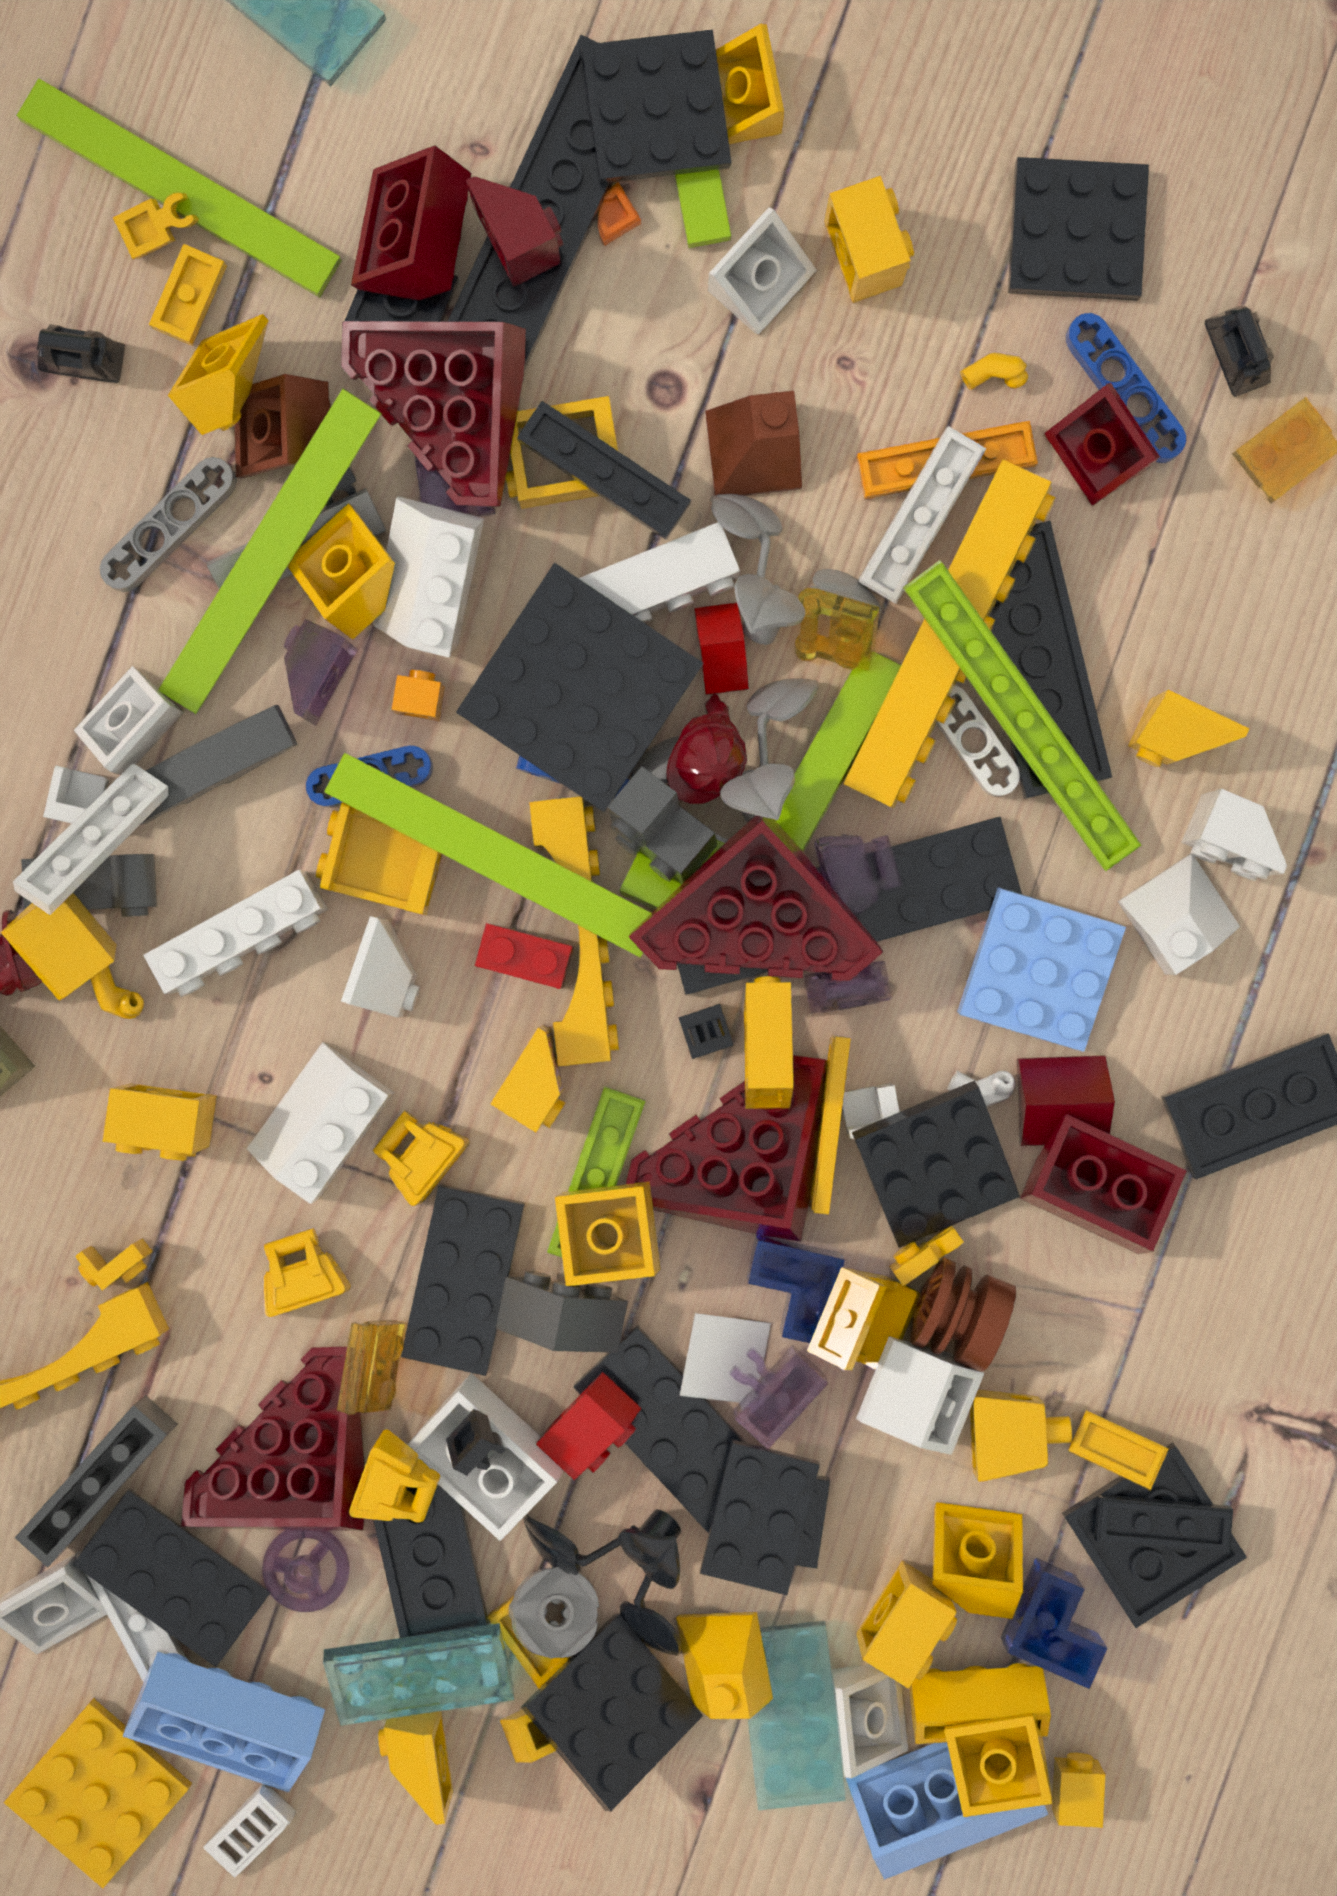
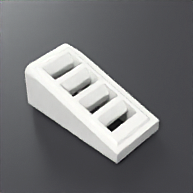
M262 1784L212 1836L203 1848L235 1878L292 1822L296 1811L270 1786ZM257 1807L273 1821L270 1826L254 1812ZM246 1818L263 1833L260 1837L243 1823ZM235 1829L252 1844L249 1849L232 1834ZM223 1840L241 1855L237 1861L219 1845Z

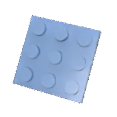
M998 887L957 1012L962 1016L1084 1052L1126 927Z

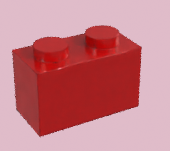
M486 923L474 966L557 989H563L574 946Z
M602 1372L552 1422L536 1445L575 1480L587 1468L594 1473L611 1454L607 1448L612 1443L619 1448L636 1430V1427L631 1422L642 1408Z

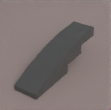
M274 705L146 770V772L168 786L169 796L140 825L149 823L178 805L190 803L221 784L231 783L298 745L280 706Z

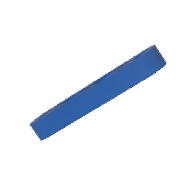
M1084 313L1077 316L1070 324L1066 333V344L1070 352L1098 390L1110 383L1101 373L1102 363L1106 360L1114 359L1123 365V379L1118 382H1111L1126 406L1128 398L1133 395H1142L1148 399L1150 403L1149 414L1145 417H1133L1139 426L1143 427L1148 425L1157 414L1162 420L1155 427L1161 435L1165 436L1170 433L1174 437L1170 444L1173 451H1170L1167 447H1163L1160 450L1156 447L1155 442L1159 439V436L1153 427L1145 435L1160 456L1156 462L1167 463L1174 460L1182 452L1186 444V433L1179 421L1107 323L1099 315L1093 313ZM1080 326L1085 330L1091 328L1096 330L1097 334L1093 338V342L1099 351L1104 344H1107L1110 348L1104 351L1095 362L1090 359L1096 352L1091 342L1087 340L1080 343L1077 339L1081 332Z

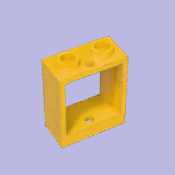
M609 396L551 405V407L571 420L594 416L598 438L618 451ZM536 408L517 411L510 451L513 470L506 473L509 497H518L521 509L599 496L577 480L528 488L522 446L518 442L517 437L519 435V428H524Z
M759 977L754 979V983H746L744 998L745 1109L790 1108L793 1093L791 982H781V979L778 977Z

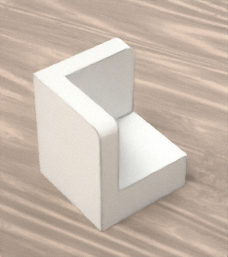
M56 765L43 817L73 823L106 790L107 778Z
M887 1083L844 1092L842 1110L847 1135L850 1139H853L851 1132L900 1112L895 1085Z

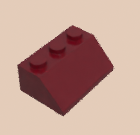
M436 145L373 169L351 286L358 290L414 300H422L451 290L457 252L461 240L464 213L468 201L469 189L466 180L471 178L472 173Z
M1064 1114L1038 1155L1019 1199L1139 1255L1154 1252L1187 1170L1068 1114Z

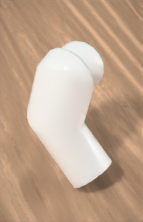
M956 1071L947 1090L951 1091L974 1081V1079ZM998 1071L981 1080H975L980 1088L986 1107L1008 1099L1012 1095L1016 1084L1013 1075L1007 1071Z

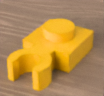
M173 193L169 195L161 209L157 200L150 198L112 217L132 259H140L176 241L170 228H189L198 222L197 215H189L183 219L177 215V205L188 199L186 193Z
M947 1227L928 1242L924 1241L918 1246L915 1242H912L901 1248L894 1254L893 1257L896 1261L889 1267L902 1286H905L938 1263V1259L962 1245L964 1241L954 1227Z

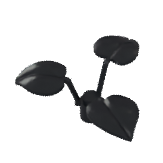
M656 1509L640 1528L632 1525L629 1529H623L619 1533L618 1538L588 1555L579 1554L576 1545L557 1530L530 1518L528 1514L523 1517L529 1538L538 1553L551 1566L559 1567L568 1574L572 1573L576 1576L581 1571L580 1566H587L621 1546L625 1554L637 1563L639 1567H642L646 1574L634 1599V1604L624 1601L620 1605L621 1616L645 1645L670 1655L679 1656L682 1653V1644L674 1627L659 1613L646 1608L644 1602L645 1595L652 1581L667 1589H674L679 1583L680 1560L676 1539L681 1534V1528L673 1517L662 1510Z

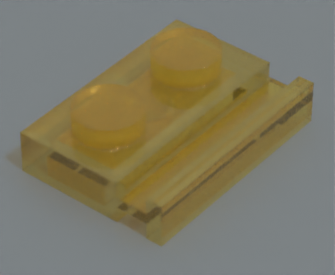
M1304 397L1238 448L1232 455L1255 485L1263 490L1268 497L1267 500L1272 504L1337 454V440L1331 432L1333 431L1307 397Z
M395 1320L367 1321L364 1324L351 1323L337 1411L353 1415L355 1412L369 1413L391 1410L396 1393L399 1359L403 1350L405 1323Z

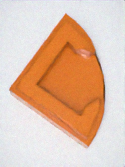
M619 182L606 192L598 212V232L603 246H606L641 224V218Z

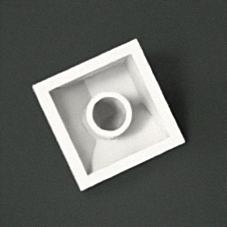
M1191 854L1117 901L1165 975H1177L1214 951L1240 927L1196 858Z
M370 916L341 1002L398 1018L403 1016L405 1010H413L420 986L414 985L417 975L390 920L383 917Z

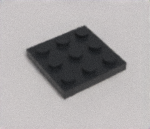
M713 29L581 45V58L600 184L730 168L732 162Z
M1017 157L1014 173L1008 293L1138 301L1142 296L1149 164Z
M975 1080L851 1132L899 1248L1020 1197L980 1088Z
M1173 1442L1166 1446L1169 1450L1151 1491L1119 1476L1062 1512L1135 1628H1138L1247 1558L1232 1533L1230 1554L1096 1542L1094 1539L1098 1494L1213 1504Z
M621 1614L613 1615L595 1633L590 1643L583 1650L573 1655L521 1706L522 1710L601 1807L609 1812L632 1791L703 1717Z

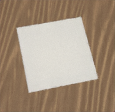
M695 1313L680 1396L756 1404L771 1323Z

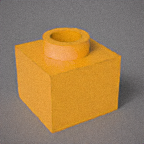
M410 670L409 677L397 675L391 710L398 715L440 721L445 686L441 682L435 681L436 674L426 671Z

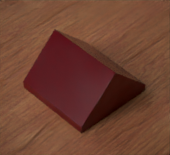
M1111 382L1044 433L1092 506L1148 470L1160 458Z
M1105 1055L1017 1058L1020 1146L1045 1145L1064 1114H1068L1110 1134L1115 1099Z

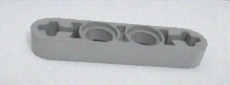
M216 457L205 458L199 462L104 556L100 564V575L103 581L116 591L128 592L137 588L233 493L236 488L237 479L231 466L221 458ZM212 469L214 472L219 473L224 470L221 478L225 483L220 488L215 485L209 486L203 494L210 500L204 504L201 498L191 491L190 488L195 484L201 491L209 483V479L206 476L208 471ZM181 498H190L195 503V514L187 521H178L173 516V505ZM149 529H160L164 534L163 546L155 552L145 551L141 542L143 534ZM131 546H133L138 554L147 559L144 565L135 559L128 566L127 570L131 575L127 580L120 577L115 580L113 579L117 573L113 568L114 564L119 561L125 565L134 557L127 551Z

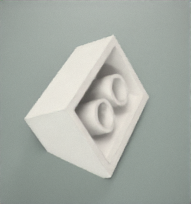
M398 496L395 502L386 550L395 562L385 611L373 621L372 625L405 647L449 658L459 644L484 518Z
M322 1042L250 1143L247 1150L277 1181L312 1204L321 1197L395 1092L325 1042Z
M472 1373L443 1402L407 1444L418 1454L420 1460L430 1469L440 1474L438 1485L499 1541L558 1482L564 1471L536 1445L541 1436ZM473 1409H476L488 1415L491 1430L501 1436L505 1451L500 1454L495 1450H491L487 1454L490 1467L487 1470L475 1467L466 1476L453 1469L446 1438Z

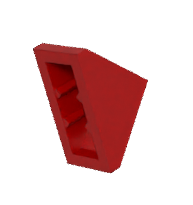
M737 602L694 608L701 662L704 663L702 672L705 695L749 690L745 640Z

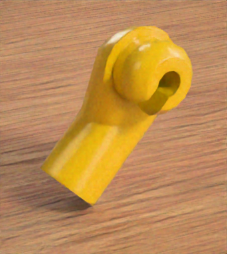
M996 352L984 356L960 371L961 378L969 390L976 388L992 377L1005 379L1007 386L1016 389L1023 386L1029 377L1025 370L1027 365L1019 356Z
M109 966L90 979L99 1006L103 1011L123 1019H133L140 1015L144 1007L142 996L137 992L117 987Z

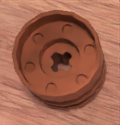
M943 1257L936 1265L932 1275L924 1283L913 1314L914 1322L910 1343L923 1349L932 1337L931 1351L940 1355L946 1349L951 1339H954L953 1359L955 1362L984 1372L993 1361L1008 1328L1016 1298V1286L986 1274L977 1284L976 1288L972 1290L973 1269L963 1265L955 1276L956 1262Z

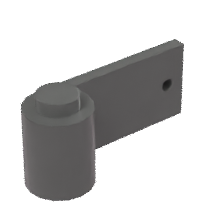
M155 854L110 855L73 893L87 909L121 908L122 917L148 916V907L157 906ZM21 859L22 872L35 859ZM23 897L24 909H26L31 902Z

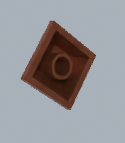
M282 374L252 384L249 396L240 410L241 418L235 424L236 478H247L294 465L300 459L331 408L328 381Z
M794 390L750 395L705 411L715 495L737 494L747 496L802 489L800 435Z

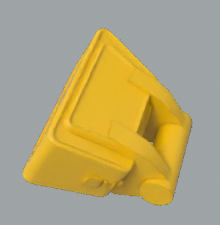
M404 1110L372 1151L391 1167L389 1176L406 1201L411 1206H417L427 1199L469 1146L470 1141L467 1137L452 1131V1128L436 1124L435 1122H428V1124L423 1125L417 1122L418 1120L411 1113ZM410 1131L416 1138L402 1155L396 1153L394 1150Z
M314 1228L264 1244L270 1268L269 1272L266 1271L264 1275L266 1316L274 1317L341 1295L351 1289L350 1282L334 1257L328 1252H322ZM305 1249L307 1259L290 1265L286 1264L283 1256Z
M385 1429L370 1451L349 1514L354 1518L391 1521L395 1518L423 1522L440 1480V1474L430 1469L418 1458V1454L390 1430ZM408 1487L417 1488L415 1496L407 1490Z

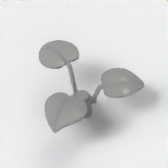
M720 494L711 497L712 513L723 528L742 538H758L761 543L757 575H742L737 579L734 586L737 604L744 619L742 625L743 633L750 640L764 645L773 643L780 627L794 626L802 622L805 616L803 604L815 596H819L820 602L827 609L843 615L876 616L881 614V606L868 588L859 583L853 576L839 570L823 569L817 571L813 576L815 586L809 587L799 598L786 590L780 589L778 585L770 583L765 579L771 542L769 536L780 535L782 525L779 518L769 507L747 496Z
M794 678L775 681L758 689L748 700L747 710L749 714L760 716L757 721L760 767L755 770L744 771L742 776L728 781L723 786L720 794L727 806L742 812L746 822H749L755 816L779 820L784 801L795 783V774L788 765L768 764L766 725L770 719L785 721L800 713L816 694L819 687L817 680ZM680 736L664 740L648 750L632 770L631 776L633 777L642 766L663 783H667L665 775L668 760Z

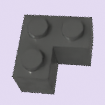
M642 766L607 807L613 822L611 827L618 834L615 840L633 855H636L639 851L652 861L649 864L652 870L668 882L675 878L683 884L717 847L715 833L680 807L677 792Z
M525 1271L524 1277L506 1276L496 1329L552 1351L618 1353L628 1301L611 1295V1287L592 1283L586 1284L584 1290L580 1289L579 1285L566 1286V1283L562 1281H554L553 1284L550 1283V1275L536 1271Z

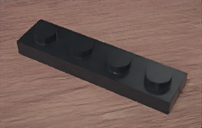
M544 401L540 402L517 437L518 442L665 540L668 539L691 504L689 498Z

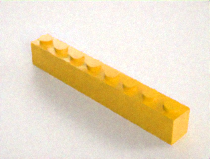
M1003 459L948 569L990 631L996 619L989 617L997 600L1002 603L1006 601L1015 582V578L1009 575L1016 561L1019 560L1024 563L1036 538L1029 534L1037 519L1043 522L1046 520L1056 497L1050 495L1052 490L1051 481ZM925 619L843 783L891 808H895L898 801L905 804L916 783V780L911 778L910 775L917 761L923 764L927 761L936 742L930 735L937 721L945 724L956 700L949 696L956 682L959 681L964 684L967 680Z

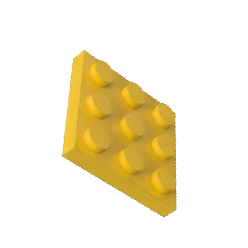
M93 1698L3 1803L103 1889L189 1790L192 1782L149 1745L123 1737L126 1725Z

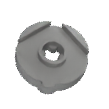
M549 1567L533 1572L521 1582L515 1591L508 1611L513 1631L519 1642L527 1650L548 1658H564L573 1656L583 1650L594 1637L598 1625L596 1620L599 1602L593 1586L584 1576L579 1573L576 1576L572 1573L568 1574L559 1567ZM549 1602L553 1604L562 1602L565 1607L561 1611L564 1619L560 1624L554 1620L549 1623L546 1621L545 1616L548 1613L546 1606Z

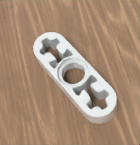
M955 685L949 697L951 698L954 695L958 697L960 702L955 706L956 711L961 718L969 712L974 720L963 723L955 733L948 726L957 722L951 713L945 724L938 721L936 724L985 793L994 797L1009 794L1018 785L1020 778L1019 769L967 693L961 687ZM976 728L983 732L986 744L981 752L970 753L963 748L961 737L965 730ZM994 748L999 756H995L990 760L997 769L1004 767L1008 769L1010 774L1005 778L1008 785L1005 788L999 783L991 786L987 779L991 777L992 772L987 764L984 763L978 769L973 761L984 758Z

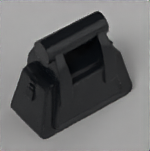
M1238 306L1205 320L1206 330L1231 394L1234 397L1271 383L1270 364L1274 359L1271 348H1268L1259 326L1260 319L1257 311L1252 313L1251 309H1248L1246 306Z
M49 324L47 329L40 330L37 344V368L39 371L104 382H120L125 350L124 343L113 341L101 332L92 330L81 331Z

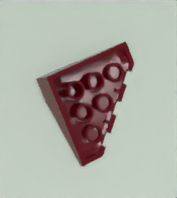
M342 321L341 367L351 379L357 380L360 378L373 393L369 401L382 413L383 418L388 424L394 426L398 423L412 441L407 446L423 466L430 472L436 469L449 484L450 488L446 493L456 505L501 507L524 377L526 329L506 322Z
M755 816L735 833L629 934V938L658 969L676 970L677 963L705 965V972L740 974V967L768 969V976L803 978V971L832 973V980L850 981L883 953V949L794 840L774 819Z
M793 1055V1093L790 1108L745 1109V1081H743L719 1098L723 1105L702 1120L697 1115L693 1116L671 1131L669 1136L672 1141L655 1153L649 1155L644 1150L631 1159L626 1184L650 1182L654 1211L752 1234L801 1242L812 1187L827 1070L826 1059Z
M312 1347L300 1359L306 1366L288 1384L286 1381L281 1380L258 1404L263 1411L247 1428L238 1425L215 1449L221 1456L205 1473L196 1470L185 1481L181 1527L363 1531L364 1518H354L349 1514L365 1468L355 1347Z

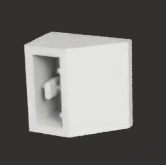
M1218 789L1201 795L1181 842L1193 847L1190 852L1191 855L1210 863H1215L1216 860L1226 861L1233 864L1231 872L1256 881L1257 877L1267 879L1271 875L1284 874L1287 864L1262 805L1224 789Z
M888 1337L856 1419L919 1448L952 1455L984 1372L955 1362L953 1359L954 1354L943 1351L940 1355H937L931 1351V1347L925 1346L922 1349L908 1341Z

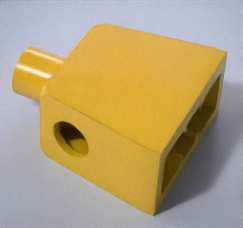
M978 1389L969 1410L972 1468L978 1482L1048 1466L1047 1444L1072 1442L1070 1417H1046L1045 1405L1038 1396Z

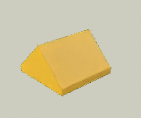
M761 23L716 49L729 144L782 134L784 107L767 24Z
M74 893L51 915L31 903L1 931V934L58 1000L64 999L115 960L117 944Z
M1034 1713L944 1727L963 1817L1052 1804L1043 1738Z

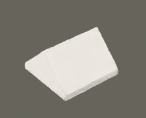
M769 207L710 271L708 291L750 330L759 335L817 269L775 210Z
M132 666L74 731L107 770L121 775L132 763L137 764L183 714V711L166 695L158 691L155 685Z
M79 1552L0 1598V1628L35 1654L43 1652L107 1615L86 1574L73 1565Z
M872 1665L831 1669L839 1748L844 1776L852 1779L907 1752L908 1742L902 1685Z

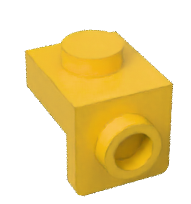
M142 1238L131 1244L108 1264L93 1246L82 1250L75 1257L80 1263L78 1269L83 1278L92 1286L98 1285L103 1291L120 1278L127 1284L147 1268L143 1260L153 1251Z

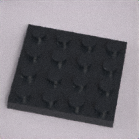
M554 562L456 713L605 812L704 663Z

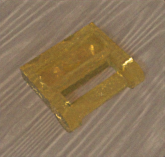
M816 588L802 590L798 595V599L805 609V616L800 624V635L795 640L794 651L796 656L803 661L822 658L835 662L846 669L860 668L869 671L875 654L880 607ZM820 614L830 616L829 637L817 634Z

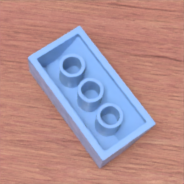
M157 1652L131 1712L123 1737L289 1792L312 1757L325 1709L315 1706L311 1700L305 1697H289L274 1692L270 1686L264 1683H248L233 1678L223 1669H207L190 1663L186 1657L180 1654Z
M947 1742L933 1743L882 1763L852 1779L846 1778L873 1859L884 1880L1048 1815L1045 1805L963 1817Z

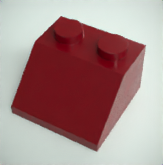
M476 176L466 180L473 208L513 287L561 263L558 248L564 245L559 234L562 231L550 206L542 209L535 195Z

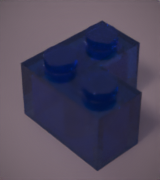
M756 1234L746 1276L747 1282L751 1285L787 1292L780 1324L781 1336L810 1343L841 1267L844 1266L845 1259L840 1252Z
M1035 1558L1023 1585V1593L1013 1619H1008L1001 1635V1640L1009 1654L1090 1689L1108 1648L1099 1633L1071 1621L1085 1589L1076 1575L1039 1558Z

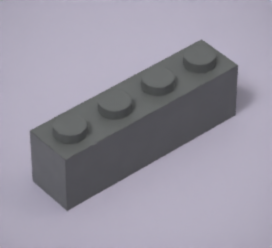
M145 1395L130 1408L16 1535L15 1539L48 1568L172 1432L178 1423Z

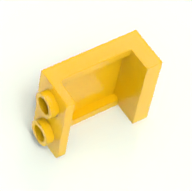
M341 803L340 810H333L328 822L327 835L332 836L328 854L322 852L316 869V878L321 879L320 888L427 915L443 854L346 803Z
M841 1267L807 1351L844 1370L852 1371L856 1362L876 1369L888 1337L903 1339L920 1293L906 1285L902 1286L900 1282L885 1275Z

